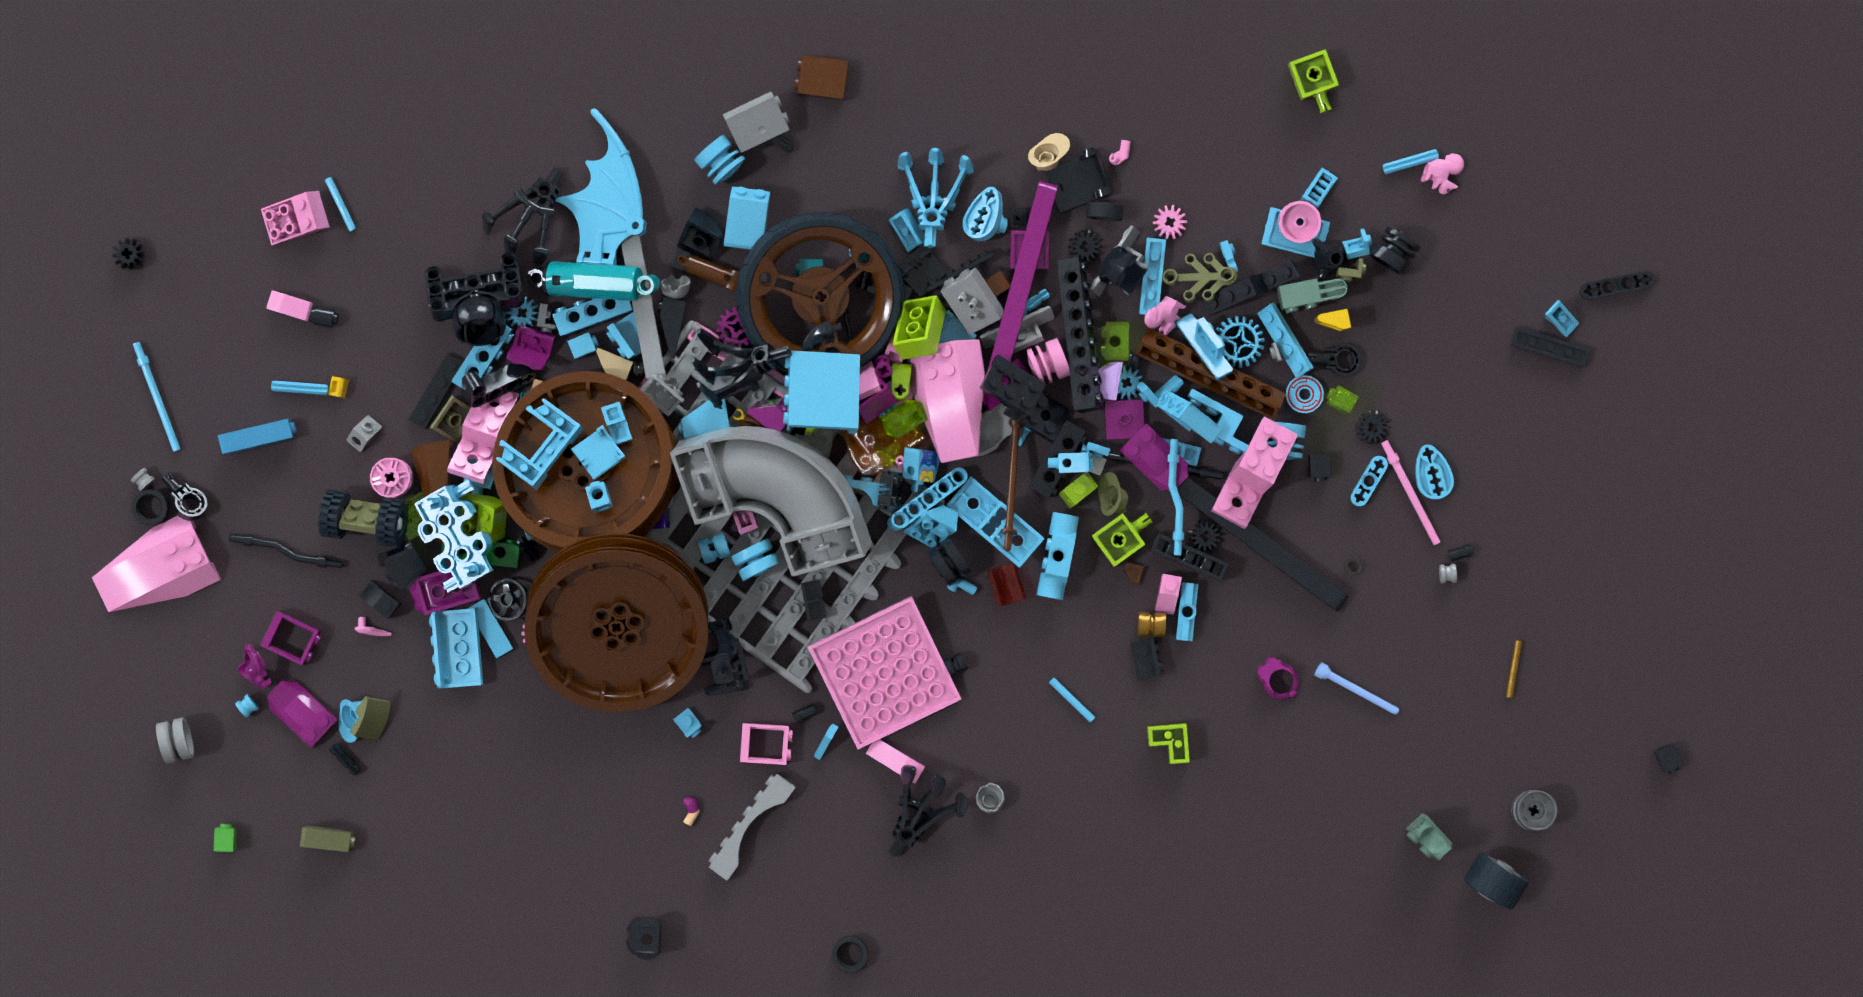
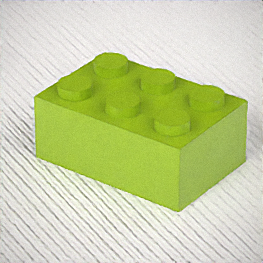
M937 295L903 302L902 314L897 323L892 344L902 360L937 354L946 309Z

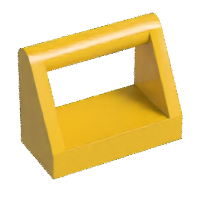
M1348 309L1320 314L1314 319L1315 323L1338 331L1351 328Z

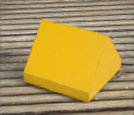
M332 376L328 395L345 398L349 380Z

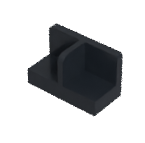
M820 580L801 583L807 621L827 618Z

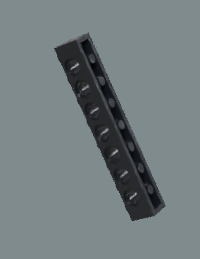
M1080 257L1057 261L1074 411L1086 413L1102 410L1104 397L1100 391L1102 379L1098 373L1099 357L1096 355L1095 348L1097 347V339L1093 331L1095 321L1091 314L1093 303L1089 297L1091 285L1087 279L1088 264ZM1077 275L1078 278L1076 282L1073 283V277ZM1079 293L1080 297L1075 301V296ZM1082 312V317L1077 320L1078 313ZM1084 330V336L1079 339L1080 332ZM1086 349V355L1081 357L1082 351ZM1088 368V374L1084 376L1083 372ZM1090 387L1091 391L1086 395V389Z

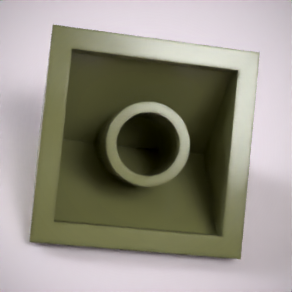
M451 396L431 425V428L458 445L462 439V425L471 407L455 396Z

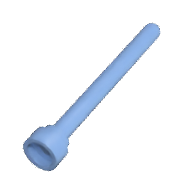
M1323 662L1319 664L1314 676L1320 679L1328 678L1396 715L1399 713V709L1396 706L1331 672L1328 665Z

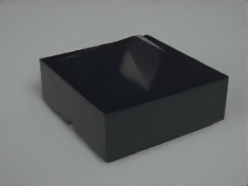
M1028 208L1008 209L1010 229L1027 228Z

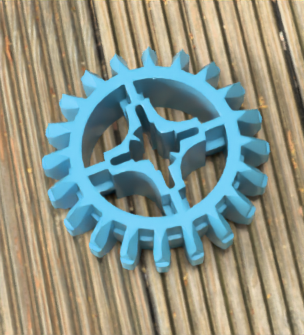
M1235 316L1234 323L1231 318H1228L1229 325L1222 322L1221 325L1224 329L1222 330L1217 327L1216 331L1220 333V335H1217L1218 337L1220 336L1224 342L1231 344L1233 347L1232 356L1225 349L1223 352L1227 362L1229 360L1232 361L1231 367H1234L1236 362H1238L1239 368H1242V362L1249 366L1248 359L1256 362V358L1253 355L1261 356L1257 349L1263 350L1264 346L1259 345V342L1265 341L1264 338L1258 339V336L1263 334L1262 331L1257 333L1255 331L1259 325L1257 324L1252 327V319L1248 324L1245 323L1246 317H1243L1242 321L1239 322L1238 316ZM1239 326L1236 336H1224L1228 329ZM1245 328L1251 332L1254 343L1245 339ZM1240 336L1241 341L1246 344L1240 345L1237 348L1236 343L1231 340L1237 339ZM1241 348H1253L1248 356L1238 358Z

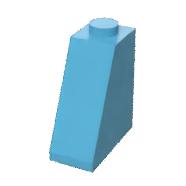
M725 398L722 399V409L715 408L710 401H707L682 418V424H678L680 436L684 435V439L711 431L729 428L730 424Z

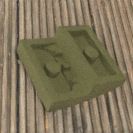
M365 696L355 711L359 718L350 730V733L355 737L378 740L387 723L391 702Z

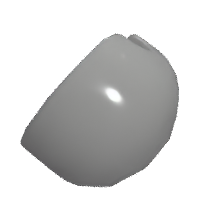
M671 275L668 279L661 281L660 288L662 293L668 298L681 299L688 294L691 280L686 275H682L680 279H676L674 275Z
M988 783L980 787L976 794V804L981 811L987 813H994L1000 810L1005 802L1003 790L994 783Z

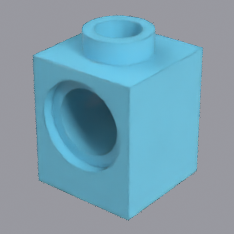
M589 332L567 341L576 360L596 352V346H599L595 335L591 336Z
M595 481L590 483V486L585 487L591 509L594 513L614 508L608 487L604 482ZM598 492H603L602 498L596 500L595 495Z

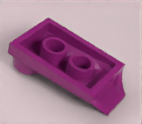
M1146 423L1120 451L1161 491H1170L1168 487V454H1170V445ZM1180 455L1179 463L1177 462V488L1189 476L1188 463Z
M438 571L415 578L410 588L415 609L424 613V615H429L431 612H439L479 600L481 596L477 580L474 581L475 584L469 587H458L448 593L444 589L443 583L453 577L451 572L442 573Z
M281 681L267 696L270 710L311 748L338 721L329 710L297 681Z

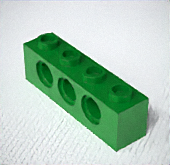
M479 540L477 545H483V542ZM506 540V543L496 541L486 556L490 565L519 568L521 550L514 540ZM444 543L442 544V552H441V554H442V553L444 552V550H445V544H444ZM498 547L505 549L506 553L502 558L496 556V549ZM467 551L463 554L458 552L459 557L463 560L466 559Z

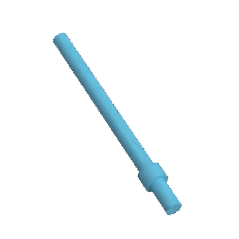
M140 342L134 343L133 347L138 357L136 359L137 363L143 370L173 452L178 451L180 446L150 370L148 356H145Z

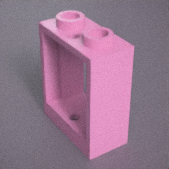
M743 723L740 762L786 765L787 761H791V749H788V742H792L793 730H789V726ZM751 729L784 731L782 759L749 757Z

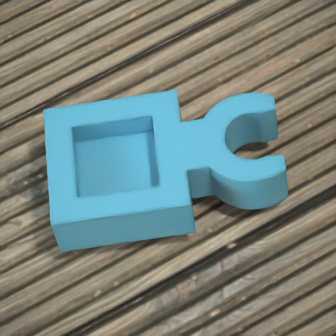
M1228 240L1221 242L1219 246L1227 267H1232L1238 272L1233 257L1236 254L1233 244H1229Z

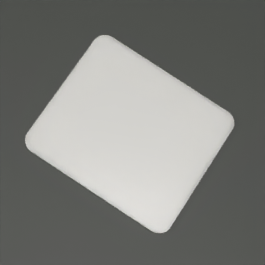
M1093 456L1092 473L1101 475L1106 462L1105 458Z

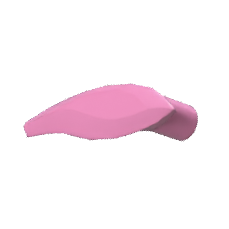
M358 617V627H355L357 632L371 636H391L390 632L367 627L366 617Z

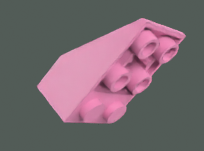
M319 191L304 192L261 209L271 245L280 244L330 228Z

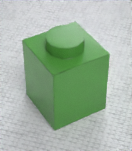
M220 824V827H216L214 831V851H236L237 828H232V824Z

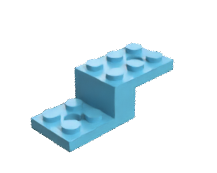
M1191 389L1187 395L1190 403L1196 407L1201 405L1206 407V412L1215 417L1218 414L1220 415L1216 425L1223 429L1213 442L1221 446L1223 444L1230 446L1228 450L1237 455L1244 453L1249 445L1233 437L1243 416Z
M972 477L967 480L946 505L957 512L962 520L1019 568L1045 539L1014 513L1013 529L1017 530V535L1023 538V543L1020 546L1012 544V549L1005 551V535L1001 534L1000 530L1006 526L1007 506ZM970 498L978 500L979 505L976 509L968 507L967 503Z

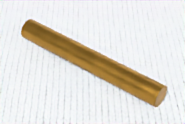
M1515 640L1506 691V697L1509 698L1514 696L1523 641Z

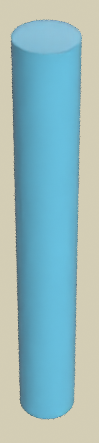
M332 177L325 179L349 232L356 230Z
M1055 678L1049 682L1089 722L1093 721L1095 716Z

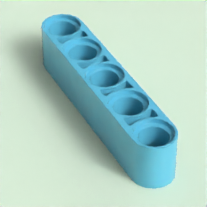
M955 468L891 515L887 521L889 529L900 531L964 484L968 478L967 472L963 468ZM954 474L960 476V482L954 480ZM939 484L946 488L945 493L939 490ZM924 495L930 497L931 504L924 501ZM910 506L916 509V515L910 513ZM895 517L901 519V526L895 524Z

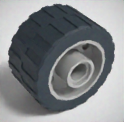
M1483 852L1478 854L1463 878L1480 895L1510 910L1514 909L1529 884V881L1516 872L1514 868Z

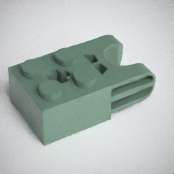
M1312 279L1279 286L1276 290L1280 310H1285L1287 314L1297 312L1299 307H1304L1307 310L1316 308L1318 303L1340 299L1347 292V284L1342 279L1323 282Z
M1423 813L1406 828L1409 832L1406 835L1413 843H1419L1422 846L1420 850L1428 858L1433 857L1440 860L1452 849L1451 845L1453 843Z

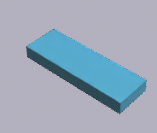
M485 599L468 608H477L479 629L496 658L514 649Z

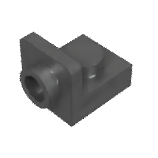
M540 303L537 327L541 328L540 331L552 333V329L557 330V326L546 324L547 320L550 321L552 309H549L548 304Z

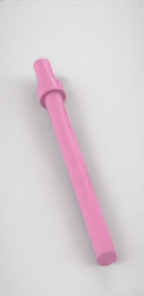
M1388 440L1382 442L1381 445L1388 456L1387 460L1389 464H1392L1433 545L1440 543L1429 518L1398 461L1400 460L1397 453H1394Z

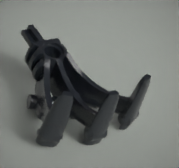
M554 167L546 179L539 177L527 191L524 192L522 188L517 189L514 192L515 196L504 203V206L492 215L489 212H484L481 217L484 232L489 235L498 218L516 206L524 204L526 210L520 218V223L512 235H505L503 238L505 252L513 253L516 251L519 244L517 237L533 213H539L542 216L540 228L542 231L540 245L533 249V262L537 265L543 264L549 254V250L544 247L546 231H548L549 219L553 217L554 213L552 206L559 193V188L556 184L564 172L560 168ZM545 190L548 192V195H541L539 191Z
M699 328L697 336L711 354L718 357L719 352L724 351L744 359V361L729 366L708 367L697 358L692 357V364L706 379V382L714 385L715 377L717 376L739 377L733 383L715 391H712L700 382L696 383L699 390L713 406L722 409V399L750 389L753 392L759 390L760 385L758 381L762 379L763 374L772 369H777V360L792 356V352L789 346L775 349L769 343L753 348L726 345L706 330Z
M721 618L708 623V635L714 634L719 641L718 649L705 653L701 665L711 664L715 679L714 684L704 689L705 694L709 696L729 694L748 689L747 681H750L748 667H746L747 663L739 639L729 632V630L733 629L729 618Z
M913 765L902 766L900 781L904 788L903 797L900 796L899 806H903L902 816L898 817L897 824L892 832V836L896 840L888 851L893 857H899L905 845L913 847L918 841L919 836L924 834V830L930 825L935 824L942 817L956 811L958 818L964 817L969 802L961 792H958L956 795V802L946 807L942 806L933 810L927 805L932 796L937 798L943 793L946 779L942 775L934 773L931 777V788L928 793H925L921 800H913L910 797V784H912L915 778L916 767ZM908 807L916 809L911 820H906ZM921 813L925 814L926 818L916 825ZM909 829L912 833L907 834L903 830Z

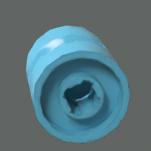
M724 532L714 535L712 539L707 537L698 540L705 564L716 561L717 557L723 559L731 556ZM714 546L715 551H711L710 548Z

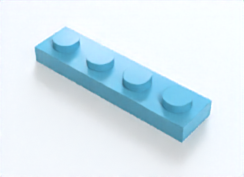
M1147 238L1144 263L1148 264L1149 268L1142 279L1139 314L1146 315L1149 309L1156 307L1160 303L1166 239Z
M1271 303L1257 313L1272 339L1276 342L1278 349L1296 379L1314 368L1275 303Z

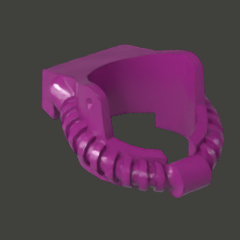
M246 644L244 646V662L237 668V671L256 688L266 689L272 683L270 678L267 680L263 678L268 675L265 671L268 667L253 645Z
M1269 656L1265 660L1266 663L1256 669V673L1260 676V682L1264 683V690L1276 700H1284L1289 697L1293 699L1298 694L1296 692L1299 686L1298 673L1290 665L1283 664L1281 659L1276 660L1273 656ZM1276 670H1286L1291 674L1293 685L1288 693L1279 694L1270 687V676Z

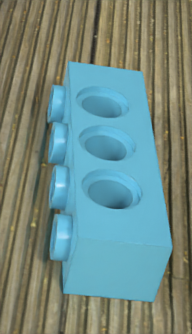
M592 298L588 302H585V300L573 303L574 307L569 309L566 306L556 309V313L552 315L560 336L564 337L634 311L631 302L615 300V307L609 310L605 306L606 301L609 299ZM590 306L597 307L598 312L595 316L588 315L587 310ZM573 312H577L580 316L576 323H572L569 319L570 314Z
M506 325L502 337L500 336V341L496 346L491 344L474 346L451 382L462 388V378L471 368L478 369L480 378L491 373L493 370L491 365L495 359L498 361L504 351L501 349L505 343L509 344L514 337V334H512L514 330ZM484 351L488 352L489 359L486 362H481L479 355Z

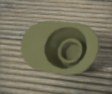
M1105 473L1098 484L1101 511L1105 516H1110L1113 513H1125L1128 494L1120 487L1119 480L1114 473Z

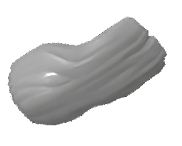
M1002 402L992 411L986 410L982 414L979 456H984L996 450L1000 443L1012 434V428L1009 425V419L1011 418L1003 414L1006 406H1003Z

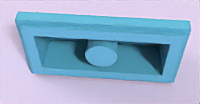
M909 208L902 210L889 219L907 252L924 243L925 234L919 229V224Z

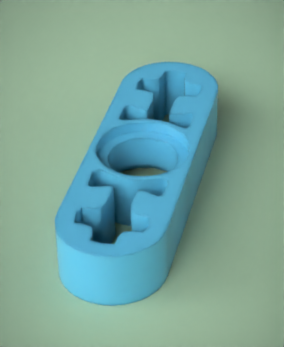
M1376 456L1371 459L1350 495L1353 505L1363 506L1369 500L1388 467V462L1384 457ZM1382 460L1384 467L1376 471L1379 474L1378 477L1374 473L1368 472L1369 469L1372 471L1375 469L1374 461ZM1368 475L1374 478V484L1371 487H1367L1364 484V478ZM1361 485L1364 489L1370 491L1368 494L1365 491L1362 495L1364 501L1357 503L1354 495L1360 494L1362 489H1359V486Z

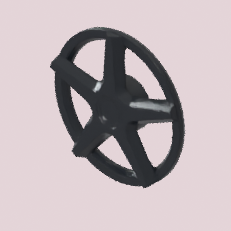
M503 578L495 582L488 593V606L493 615L503 621H513L522 616L527 606V590L519 581L512 578ZM508 581L515 583L520 589L510 592ZM502 583L503 593L501 595H492L494 588ZM523 594L524 602L521 609L515 600ZM491 600L500 603L501 609L499 614L493 610ZM509 607L517 613L513 617L504 618Z

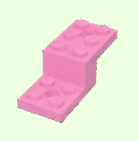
M511 391L479 407L473 408L471 406L462 425V439L448 466L447 472L484 484L493 466V452L498 432L507 414L518 402L519 393ZM497 402L499 406L492 407L489 404ZM475 459L478 462L475 464H471L468 462V460Z

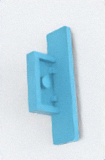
M1189 314L1176 321L1180 331L1216 379L1232 373L1233 368L1223 356L1225 343L1220 336L1216 335L1210 322H1207L1204 317L1196 320L1193 314Z

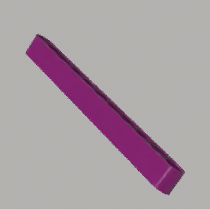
M1039 181L989 367L996 355H1000L1010 362L1012 360L1058 185ZM1001 377L1003 385H1005L1006 377Z

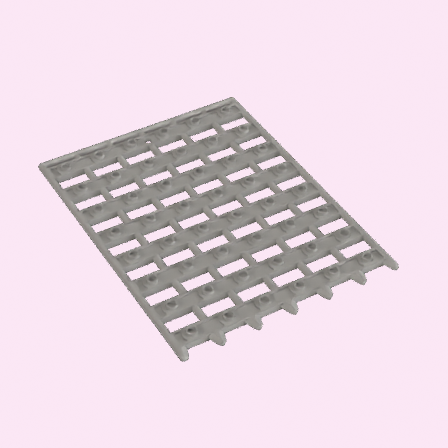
M692 320L681 331L677 350L691 330H694L696 334L680 357L675 356V358H671L669 350L663 357L664 367L667 366L669 361L674 363L666 375L669 381L667 385L672 389L675 386L680 390L690 375L712 391L731 384L736 377L717 376L715 377L714 385L706 382V379L695 370L692 364V357L701 361L708 349L697 336L698 329L704 328ZM725 352L727 357L720 367L733 365L744 361V359ZM765 372L762 379L758 381L760 385L759 390L753 392L750 389L742 402L733 396H729L725 400L737 409H741L746 415L748 414V409L757 401L767 400L774 389L785 395L788 394V388ZM701 392L688 411L680 405L674 411L684 418L709 400ZM735 410L729 419L730 427H739L740 422L736 421L733 416L740 418L741 412ZM677 426L673 431L676 445L680 440L684 439V435L680 436L679 426ZM786 427L782 432L790 434L794 427H791L790 430H787ZM835 429L833 436H828L826 442L828 444L831 443L837 433L853 444L837 466L842 475L854 477L868 455L884 466L873 482L880 483L883 470L891 471L890 475H892V471L903 473L897 465L853 434H848L847 430ZM815 431L813 433V439L817 442L821 441L824 437L822 431ZM905 478V481L912 486L913 480ZM582 480V486H586L588 481ZM923 485V490H922V492H924L926 489H928V487H926L925 485ZM681 486L676 495H673L674 504L668 508L670 528L652 529L645 537L670 548L681 556L692 569L696 567L710 577L704 586L708 604V623L717 621L709 613L726 589L741 599V602L729 617L733 628L729 630L730 634L739 639L743 649L805 693H810L812 686L805 676L815 664V661L807 646L836 633L839 628L844 629L854 624L855 622L849 614L862 597L869 600H876L879 593L872 585V582L884 566L898 569L901 566V561L894 551L907 534L903 532V529L892 531L888 527L876 545L872 543L869 548L871 552L854 576L838 564L811 571L806 575L801 583L820 580L821 588L833 571L849 582L831 607L824 603L827 618L821 620L809 638L793 628L804 613L805 605L801 584L799 585L784 574L789 567L781 546L775 553L780 563L759 575L747 593L731 584L744 565L736 566L731 556L759 543L770 527L778 531L776 526L765 516L753 512L759 528L741 535L738 540L722 530L732 514L700 523L701 526L686 547L682 549L668 539L685 514L692 517ZM852 488L855 493L862 497L858 503L867 524L876 510L879 509V506H873L872 500L866 492L861 489ZM913 491L903 506L920 495L921 492ZM924 495V501L931 504L930 497ZM942 499L941 501H939V502H938L937 504H935V505H936V506L944 505V504H945V500ZM910 506V513L916 515V509ZM888 508L886 510L879 509L889 517L895 513V511L888 510ZM898 517L894 518L895 524L901 526V519ZM724 532L727 543L732 546L730 550L731 556L724 558L716 571H713L700 561L702 554L698 540L707 537L712 539L714 535ZM782 581L795 592L779 615L776 616L762 606V604L777 583ZM758 611L773 623L757 646L754 647L741 638L740 635ZM790 634L803 643L804 646L786 670L771 658L787 635Z

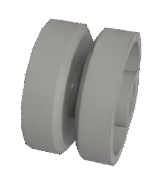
M185 717L174 719L172 726L168 721L156 724L159 749L166 764L177 762L178 756L183 760L194 757L193 739Z

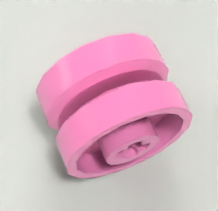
M1291 202L1279 214V230L1291 242L1304 243L1310 241L1320 230V213L1314 205L1308 202ZM1301 218L1304 221L1303 225H1297L1296 220Z

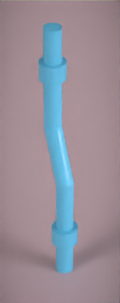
M1171 439L1170 454H1168V487L1176 508L1175 532H1173L1174 555H1181L1182 540H1184V508L1176 486L1177 462L1179 463L1178 439Z

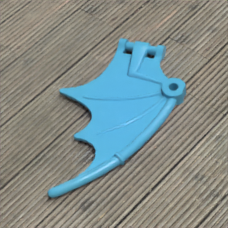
M593 108L591 109L592 116L603 127L607 135L608 151L600 160L585 161L591 174V181L584 190L572 195L558 197L555 201L569 208L578 222L580 246L577 263L616 265L618 247L632 235L637 237L643 236L647 232V222L643 219L642 197L636 172L629 156L630 152L627 151L617 133L602 114ZM585 252H591L590 258L585 257ZM604 253H610L608 259H604Z

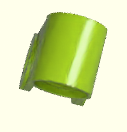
M892 363L891 392L898 401H902L908 396L912 364ZM898 387H902V390L905 391L902 393V396L895 392V390H898Z

